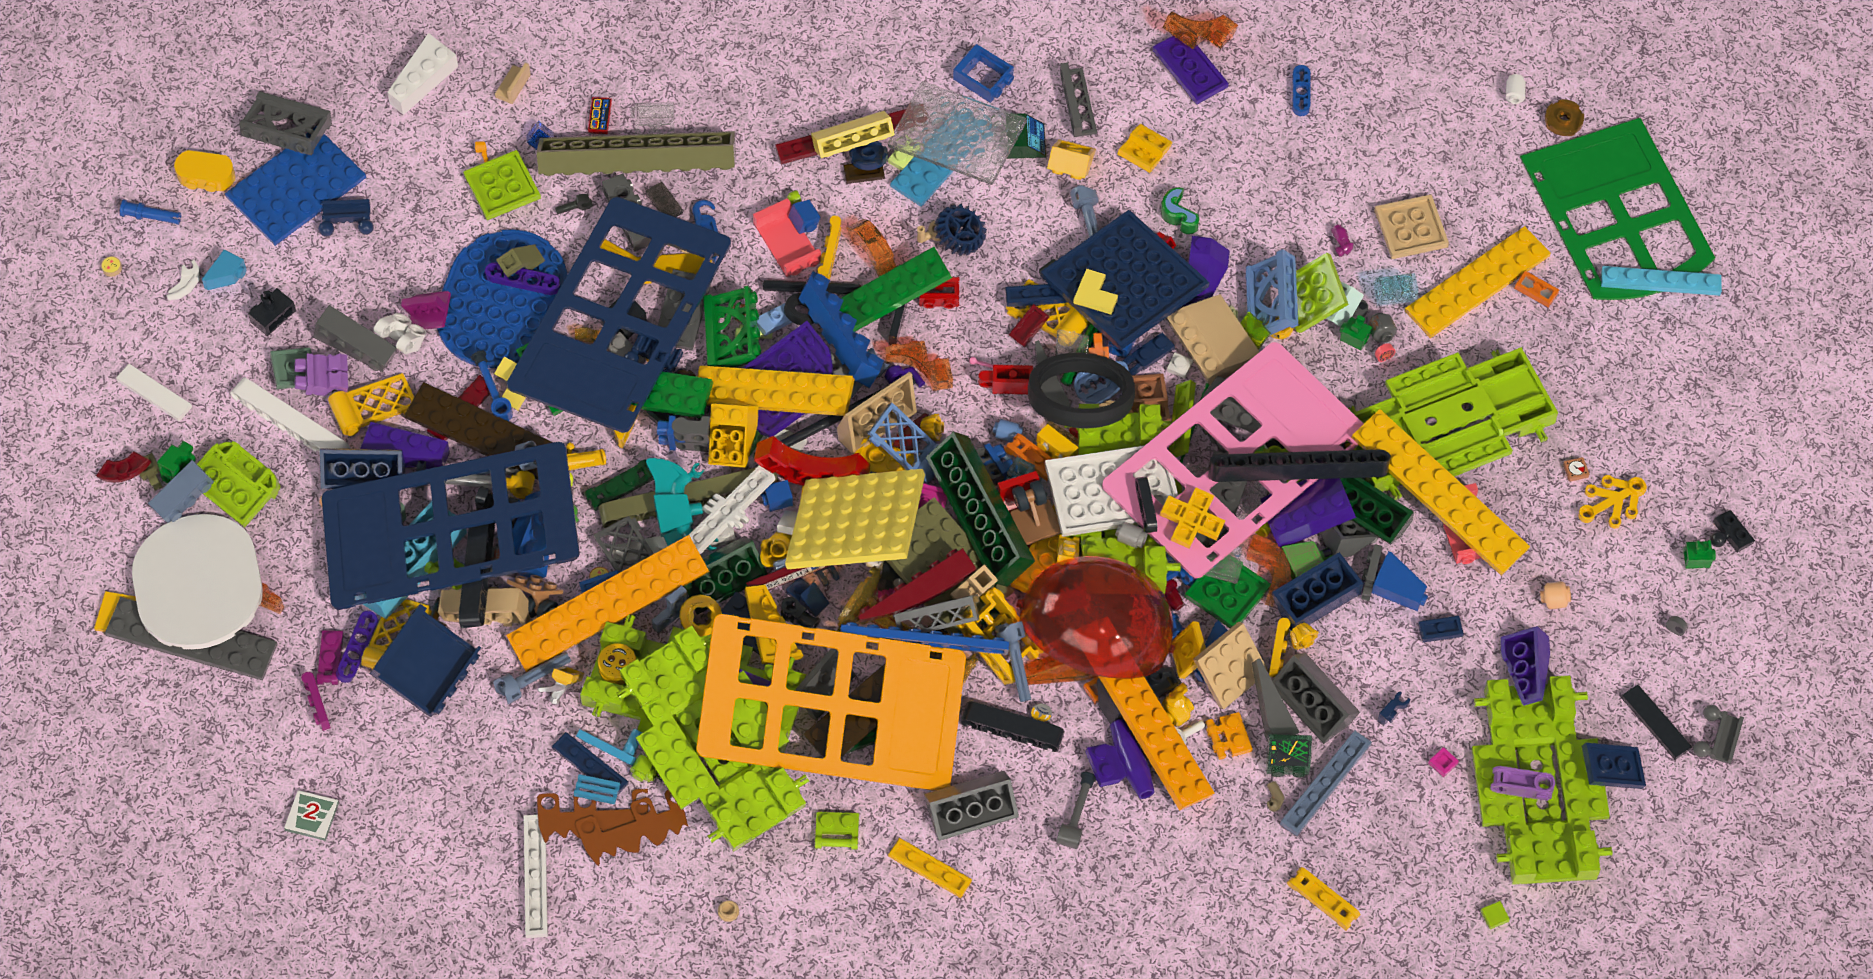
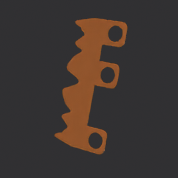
M648 789L633 790L632 802L636 801L639 793L644 792L648 794ZM544 793L537 796L538 824L545 843L548 842L549 836L555 831L563 838H566L569 830H571L580 838L575 823L589 816H594L597 819L602 832L636 821L631 809L596 811L595 800H591L592 802L589 807L583 808L578 804L579 797L573 795L574 812H560L559 796L556 793ZM545 797L554 799L555 806L552 809L542 807L541 802ZM638 804L636 811L641 815H645L649 812L648 804ZM585 821L582 823L581 829L584 833H592L595 825L591 821Z
M666 790L664 795L670 810L657 814L651 799L648 797L633 801L630 807L636 821L602 833L594 816L576 821L575 825L584 848L597 866L600 864V857L603 852L614 857L617 853V847L626 852L639 853L642 836H645L654 845L658 846L666 839L669 829L678 835L683 825L689 827L684 809L681 810L677 803L671 801L669 790ZM641 802L647 803L650 807V811L645 815H641L636 811V806ZM583 822H593L595 825L594 831L592 833H584L581 829Z

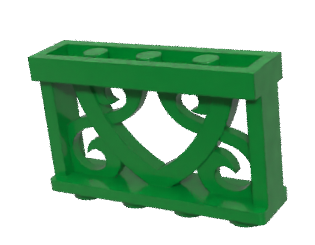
M748 285L730 292L714 296L711 294L704 296L708 366L734 368L748 364L761 354V347L758 342L760 330L757 326L759 313L756 309L758 296ZM745 299V306L743 308H740L742 303L739 302L736 304L735 309H733L737 300ZM725 303H729L728 307L719 306ZM731 317L743 323L741 331L733 341L727 335L721 334V330L730 323ZM720 318H724L723 323H720ZM726 340L728 342V345L725 343L721 346L722 341ZM748 345V352L746 354L738 355L735 350L737 348L745 352L743 347ZM732 353L733 357L724 359Z

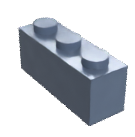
M192 460L148 504L167 523L175 522L181 518L182 513L187 508L192 507L196 503L200 495L206 493L211 488L214 481Z

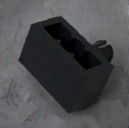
M278 288L273 292L264 291V295L261 294L260 296L262 302L252 307L248 313L250 322L267 337L296 312L294 301Z

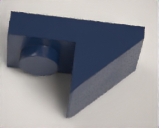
M798 578L785 590L787 595L796 598L815 618L830 604L815 582L809 585L802 578Z

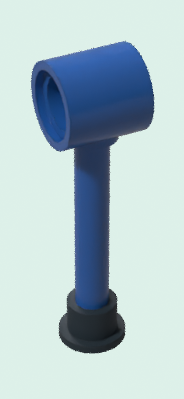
M477 351L471 355V359L475 361L476 366H479L492 396V414L509 422L513 416L511 403L508 399L499 395L486 364L488 362L486 351ZM499 409H506L504 413L497 412Z

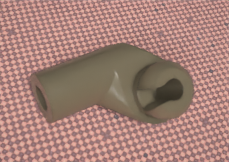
M1273 781L1267 785L1272 795L1270 800L1267 801V807L1270 811L1275 812L1281 808L1285 797L1277 782Z

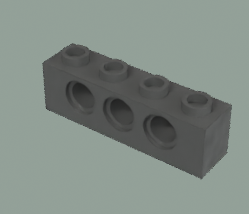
M623 173L602 181L603 193L608 202L612 198L626 196L622 199L642 205L638 194L634 195L632 191L634 188L631 180H627ZM623 229L634 252L648 247L651 241L650 238Z

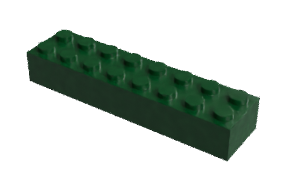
M953 431L926 456V459L982 565H985L998 579L995 584L1008 587L1035 562V559L969 436Z

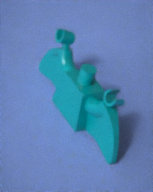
M648 458L646 464L655 481L654 505L660 535L664 538L667 546H670L693 531L691 528L693 524L692 516L703 514L701 502L689 504L688 496L684 494L685 486L692 481L691 478H700L704 470L696 472L695 469L700 463H695L690 472L687 473L682 467L671 461ZM709 545L706 549L712 551L717 549V547Z

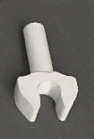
M1200 720L1184 730H1180L1176 726L1174 727L1186 745L1187 737L1205 728V724Z

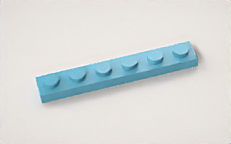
M1602 266L1601 287L1720 296L1722 292V277L1719 274Z

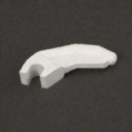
M195 260L191 261L192 269H187L185 265H182L180 283L168 291V300L181 299L191 293L200 281V270Z

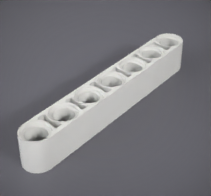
M242 378L230 392V395L236 401L240 400V403L248 409L257 411L256 414L265 420H271L273 425L282 431H288L287 434L299 442L300 440L303 441L304 445L315 452L316 450L320 452V448L351 449L344 440L247 378Z

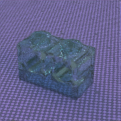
M1415 273L1376 278L1373 289L1377 306L1414 302L1417 300L1419 291Z

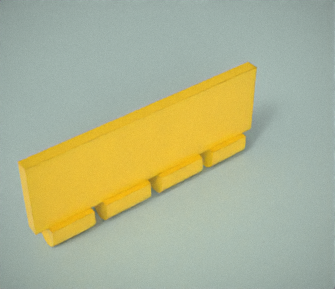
M692 253L660 255L654 266L671 274L673 269L697 274L705 258ZM646 281L644 284H652V283H651L650 281Z

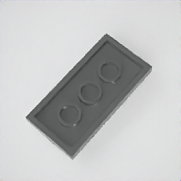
M674 269L672 274L688 280H693L696 276L693 273ZM710 283V285H709V287H708L706 293L704 294V296H706V295L709 294V290H710V287H711V283ZM668 288L658 326L665 328L669 325L685 294ZM704 296L698 307H696L676 348L693 351L704 312ZM686 304L683 311L689 312L692 305Z

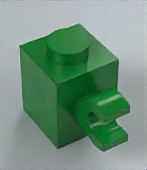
M1711 540L1686 542L1683 549L1685 568H1710L1712 562L1716 559L1715 549H1712Z

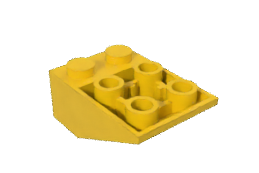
M724 403L711 404L709 465L747 466L758 426L759 406Z

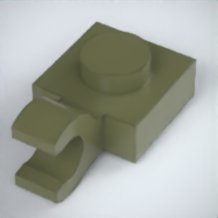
M150 453L144 457L149 459L151 463L140 474V477L143 481L148 479L151 486L157 491L163 487L156 475L160 473L154 454Z

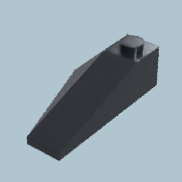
M1172 667L1141 671L1158 699L1172 692L1182 683ZM1098 678L1099 707L1110 724L1116 720L1123 719L1100 678Z

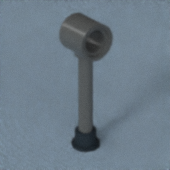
M1090 772L1081 773V789L1070 823L1061 824L1056 844L1078 849L1083 829L1077 826L1089 789L1097 781L1095 775Z

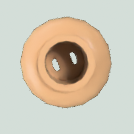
M1563 581L1546 583L1544 591H1540L1541 602L1546 603L1548 609L1566 608L1568 602H1571L1570 586H1566Z

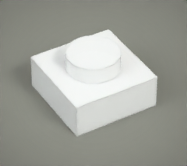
M1174 353L1167 367V372L1185 379L1192 366L1193 359Z

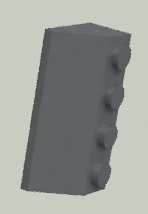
M1217 376L1205 391L1203 398L1226 379ZM1228 397L1210 412L1214 418L1250 433H1254L1262 427L1233 397ZM1275 438L1270 439L1274 443L1277 441Z
M1306 653L1293 655L1272 680L1281 698L1323 744L1349 726L1360 713Z
M1005 770L924 794L928 813L938 841L1019 817L1011 779Z

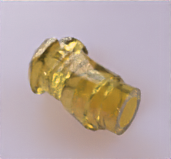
M584 326L575 328V340L593 343L601 328L600 330H592Z

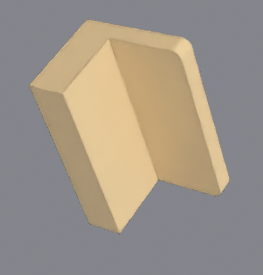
M524 63L522 68L513 65L496 91L495 97L513 104L531 76L529 64Z

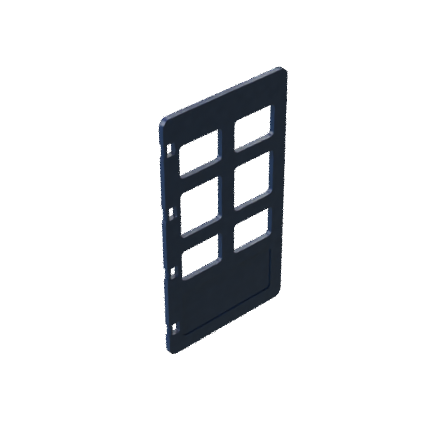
M620 197L612 198L507 381L509 391L618 432H628L662 373L668 358L673 353L689 324L696 307H698L723 258H725L731 247L730 237ZM613 226L651 239L639 261L600 248ZM666 245L705 258L693 280L654 268L657 259ZM713 255L719 256L715 264L710 262ZM592 262H597L631 275L613 308H608L574 295ZM646 281L685 294L669 325L665 328L627 314ZM686 304L692 305L689 312L683 311ZM566 309L605 322L593 344L589 345L553 331ZM623 328L659 342L647 364H641L607 351L619 329ZM659 353L665 354L661 362L656 360ZM632 402L637 404L634 412L628 410Z
M553 442L325 491L322 495L330 602L336 610L414 595L423 591H433L471 583L489 577H499L542 568L546 565L576 560L580 555L567 449L562 442ZM536 462L540 497L517 503H509L506 468ZM490 472L494 506L488 509L449 516L446 481ZM430 484L434 518L431 521L403 526L400 491ZM543 513L546 549L515 555L512 520L518 517ZM496 523L500 558L489 562L455 568L451 533L456 530ZM433 535L436 536L439 571L408 578L405 542ZM555 554L556 558L544 561V556ZM492 567V572L481 574V569ZM429 581V585L418 587V583ZM366 594V598L355 600V596Z

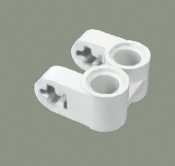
M400 313L383 317L374 326V332L380 337L385 338L389 336L397 340L396 348L404 354L419 351L427 333L421 326L411 324V319Z

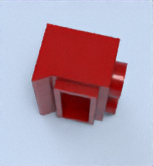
M952 277L936 287L937 291H942L943 287H954V293H924L919 296V306H924L928 309L934 307H944L946 309L959 307L960 277Z

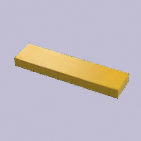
M901 838L897 840L888 854V857L959 898H962L972 882L971 878Z

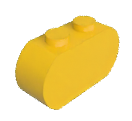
M187 150L182 152L174 163L178 181L188 189L201 188L209 192L224 191L231 187L235 181L233 164L227 155Z

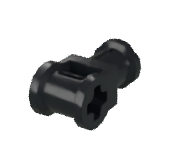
M786 597L781 603V617L783 616L785 621L808 628L818 627L821 619L807 613L806 607L801 605L796 598Z

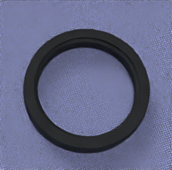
M1065 353L1049 357L1034 367L1028 382V399L1033 409L1051 422L1073 428H1098L1116 423L1130 412L1135 398V382L1130 372L1112 359L1090 353ZM1085 372L1100 375L1113 381L1120 388L1122 395L1115 402L1107 406L1089 409L1073 408L1049 399L1043 393L1041 386L1046 380L1058 374Z

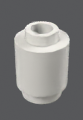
M1513 74L1506 81V100L1511 104H1519L1525 100L1526 82L1523 76Z

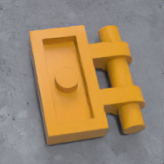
M1239 712L1219 717V726L1215 725L1213 719H1208L1205 722L1207 734L1213 742V751L1217 753L1219 760L1226 758V750H1230L1232 757L1252 752L1253 748ZM1224 733L1227 742H1221L1219 734Z

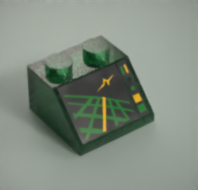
M1269 734L1266 749V774H1271L1273 777L1293 775L1297 778L1309 775L1312 735Z

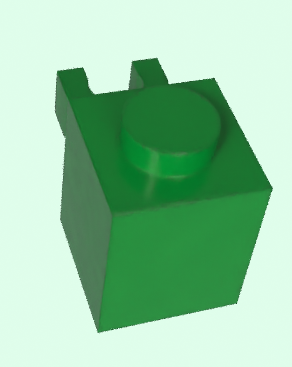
M1360 315L1356 319L1350 317L1347 323L1343 322L1339 330L1341 333L1340 341L1361 351L1371 335L1372 327L1365 324V318Z

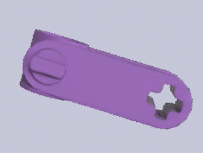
M1504 766L1493 768L1494 780L1490 787L1493 792L1545 801L1552 798L1555 787L1553 775ZM1544 784L1548 786V788L1543 789L1539 785Z

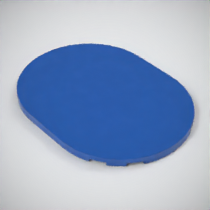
M501 230L502 232L482 235L475 239L476 241L468 247L462 249L454 260L442 292L449 291L451 293L445 327L437 328L442 342L453 355L468 364L476 366L475 361L471 359V355L477 351L484 350L486 351V359L488 361L486 364L488 368H498L504 357L518 363L520 357L516 349L530 342L556 294L547 295L489 282L485 275V268L489 263H498L496 259L512 248L535 244L545 261L532 270L557 276L562 286L568 275L564 260L558 250L550 245L546 239L527 231ZM494 270V272L491 273V275L497 273V270ZM514 273L508 279L516 280L519 275ZM531 277L527 280V283L535 284L538 279ZM551 282V284L548 285V287L551 288L552 285H555V283Z

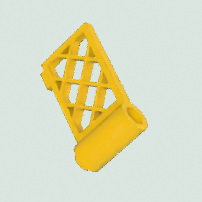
M1028 279L1023 286L1039 284ZM1070 303L1037 306L1042 311L1055 308L1056 315L1049 316L1047 321L1058 320V325L1053 329L1047 326L1045 322L1041 329L1056 337L1057 343L1062 347H1071L1090 323ZM1006 306L1007 314L1015 319L1022 318L1030 309L1028 306L1019 310L1015 307ZM1066 306L1070 308L1067 313L1059 314L1058 307Z
M401 373L349 392H335L329 396L328 403L342 433L354 436L361 427L369 425L370 422L376 423L402 413L405 414L410 404L404 406L399 404V401L403 396L409 398L412 402L414 395L404 374ZM402 381L403 387L401 391L391 388L393 383ZM378 388L385 390L382 397L372 394L373 391ZM388 392L398 395L395 402L385 399ZM362 395L366 398L362 404L356 402L353 397ZM370 398L379 401L377 408L367 406ZM383 403L393 406L391 411L388 412L381 411L380 408ZM363 410L373 412L372 417L363 420L361 414Z
M405 599L401 603L404 608L403 610L392 613L387 619L380 618L370 644L363 652L362 666L374 668L392 642L389 634L400 631L406 623L399 624L396 618L405 613L410 617V611L414 610L421 603ZM422 604L427 608L425 612L431 616L430 606ZM393 619L396 626L386 630L384 627L385 622ZM386 636L389 641L388 644L383 646L376 644L378 639Z

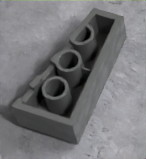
M330 305L315 325L313 338L368 365L374 371L383 373L396 354V346Z

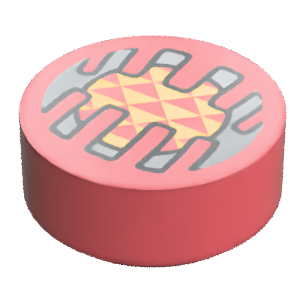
M1390 343L1381 345L1375 351V357L1379 362L1386 361L1395 354V349Z

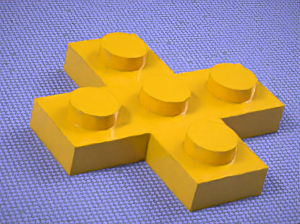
M1195 487L1188 504L1168 496L1160 516L1178 523L1171 541L1190 549L1197 532L1217 541L1226 520L1207 512L1215 495Z

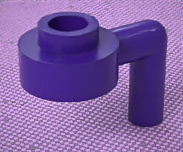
M892 365L886 370L884 376L887 382L892 384L895 380L910 372L919 388L925 385L924 380L914 367L903 369L900 365Z

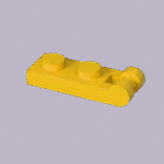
M1059 534L1057 541V563L1078 566L1080 537L1073 536V538L1062 537Z
M1281 618L1278 621L1269 671L1270 677H1275L1278 671L1283 668L1284 659H1280L1281 653L1286 652L1287 641L1284 640L1290 628V621L1287 618Z

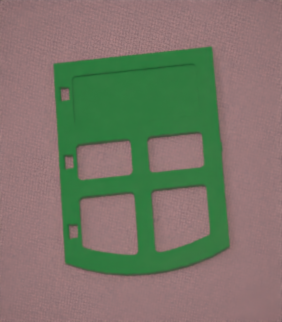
M1641 117L1520 156L1593 299L1626 300L1662 292L1601 287V280L1585 250L1619 238H1625L1641 269L1658 270L1639 232L1675 220L1680 222L1696 252L1694 256L1671 271L1700 273L1715 260L1716 257ZM1540 172L1544 180L1538 182L1534 173ZM1658 183L1670 207L1631 218L1619 195ZM1598 201H1606L1617 224L1584 235H1577L1566 212ZM1566 221L1569 229L1564 231L1559 222ZM1591 270L1595 278L1589 280L1585 271Z

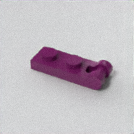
M322 630L317 685H324V683L339 685L336 670L342 656L343 631ZM325 671H333L332 675L325 674Z
M305 672L301 678L304 688L311 693L307 695L310 707L315 706L316 713H313L316 725L321 724L323 731L330 729L329 720L314 675L311 672Z

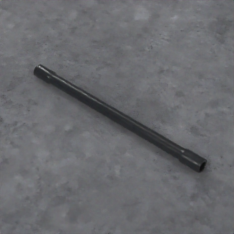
M912 375L913 385H914L916 382H915V379H914V377H913V375ZM884 388L849 405L848 412H850L851 410H853L854 408H856L857 406H859L860 404H862L863 402H865L866 400H868ZM829 415L780 440V442L791 447L838 423L844 416Z

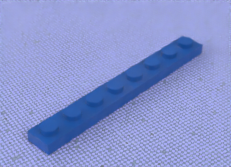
M851 622L846 623V625L841 624V632L874 638L1008 655L1009 642L999 637L989 640L979 635H973L972 638L963 637L959 633H952L950 636L942 635L943 633L939 631L921 633L922 631L918 629L900 631L901 629L898 627L881 629L877 625L861 627L859 624Z

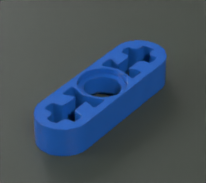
M1298 65L1294 68L1292 76V110L1297 116H1306L1310 111L1311 72L1307 66ZM1299 72H1303V81H1300ZM1298 88H1304L1307 92L1305 94H1299L1296 90ZM1300 100H1303L1304 109L1299 107Z

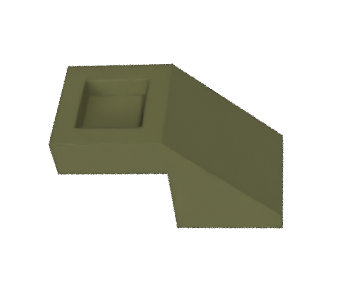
M533 244L512 248L496 259L505 275L509 277L524 266L526 269L532 270L543 263L545 259L536 245Z

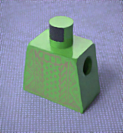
M1310 541L1283 546L1280 556L1293 580L1332 557V552L1330 548L1319 551L1315 542Z

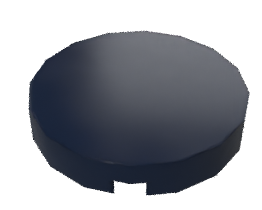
M879 141L855 147L849 151L852 165L862 170L880 168L888 160L887 147L882 146V143Z

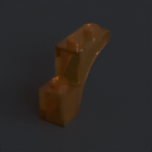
M1172 11L1168 14L1162 28L1191 49H1194L1205 38L1221 49L1233 38L1238 24L1224 14L1213 20L1196 21L1184 18Z
M911 341L907 344H892L885 347L886 363H903L918 369L929 380L933 391L953 388L949 358H937L929 361L924 341Z

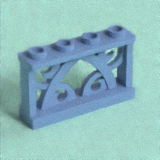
M1282 249L1277 251L1276 255L1252 266H1246L1248 334L1262 341L1265 337L1283 329L1298 326L1295 256ZM1267 271L1268 276L1266 277L1262 275V273ZM1272 285L1278 289V295L1274 299L1272 307L1268 308L1263 303V299Z

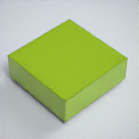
M1501 901L1481 908L1480 912L1490 930L1510 921Z

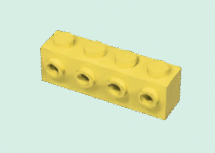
M885 111L811 133L815 152L821 158L864 146L874 141L884 140L895 135L891 117Z

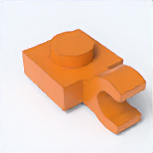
M1093 333L1094 347L1088 348V353L1109 358V347L1102 346V333Z

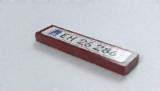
M829 566L796 569L784 567L749 581L746 584L748 587L766 585L767 589L771 590Z

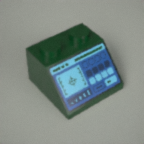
M1026 113L1006 114L1007 159L1046 158L1044 123Z

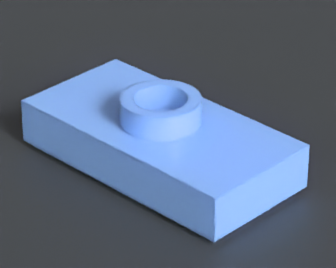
M785 303L759 316L757 326L764 336L792 323L784 313Z

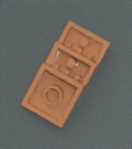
M1164 374L1132 376L1135 382V398L1129 413H1139L1140 404L1160 405L1162 420L1170 421Z

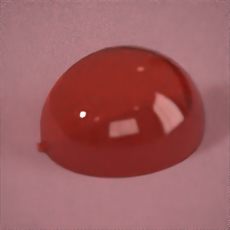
M1098 556L1070 558L1053 564L1036 576L1026 590L1024 598L1022 600L1018 599L1016 607L1020 610L1019 618L1023 623L1024 631L1038 648L1059 662L1089 674L1116 679H1133L1148 676L1158 671L1164 665L1168 654H1173L1175 646L1172 645L1173 615L1164 593L1146 574L1118 560Z

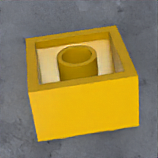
M1058 139L1052 146L1047 169H1051L1052 173L1063 175V173L1070 174L1071 178L1081 180L1088 175L1096 148Z

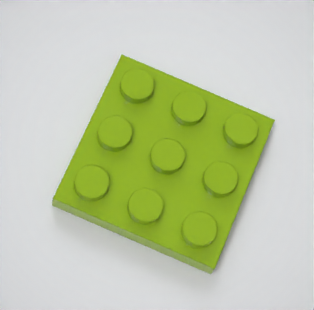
M517 150L463 171L464 177L487 221L541 199V194Z
M1326 252L1296 271L1298 326L1295 329L1297 332H1304L1349 305L1331 254Z

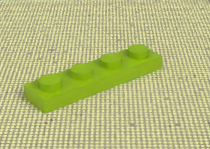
M1188 380L1176 385L1172 421H1176L1194 406L1196 389L1194 381ZM1191 428L1175 440L1173 445H1169L1168 451L1175 457L1188 454Z

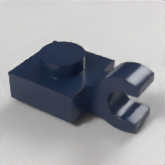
M1398 692L1395 698L1379 713L1377 722L1383 726L1388 721L1392 723L1398 716L1397 710L1407 708L1411 699L1408 698L1405 702H1401L1399 698L1402 692Z

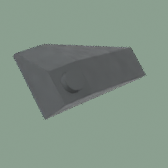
M1353 520L1320 532L1324 544L1327 548H1330L1332 556L1340 552L1343 557H1351L1376 539L1375 534Z

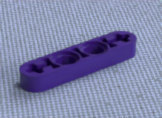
M489 263L485 268L486 278L492 283L547 295L557 294L561 287L560 280L555 275L521 268L515 272L519 277L516 280H510L505 273L504 278H502L504 271L498 263ZM494 270H497V273L491 275V273H493ZM531 277L538 279L535 284H528L527 280ZM551 282L555 283V285H552L551 288L548 287V285H550Z
M364 611L359 616L336 670L337 679L343 683H349L355 677L363 652L368 646L377 625L378 618L372 611ZM369 618L370 623L367 629L363 628L365 620ZM355 635H364L366 641L358 642L355 639ZM348 652H357L359 658L351 659L348 656ZM347 664L351 665L348 672L349 674L344 675V670Z

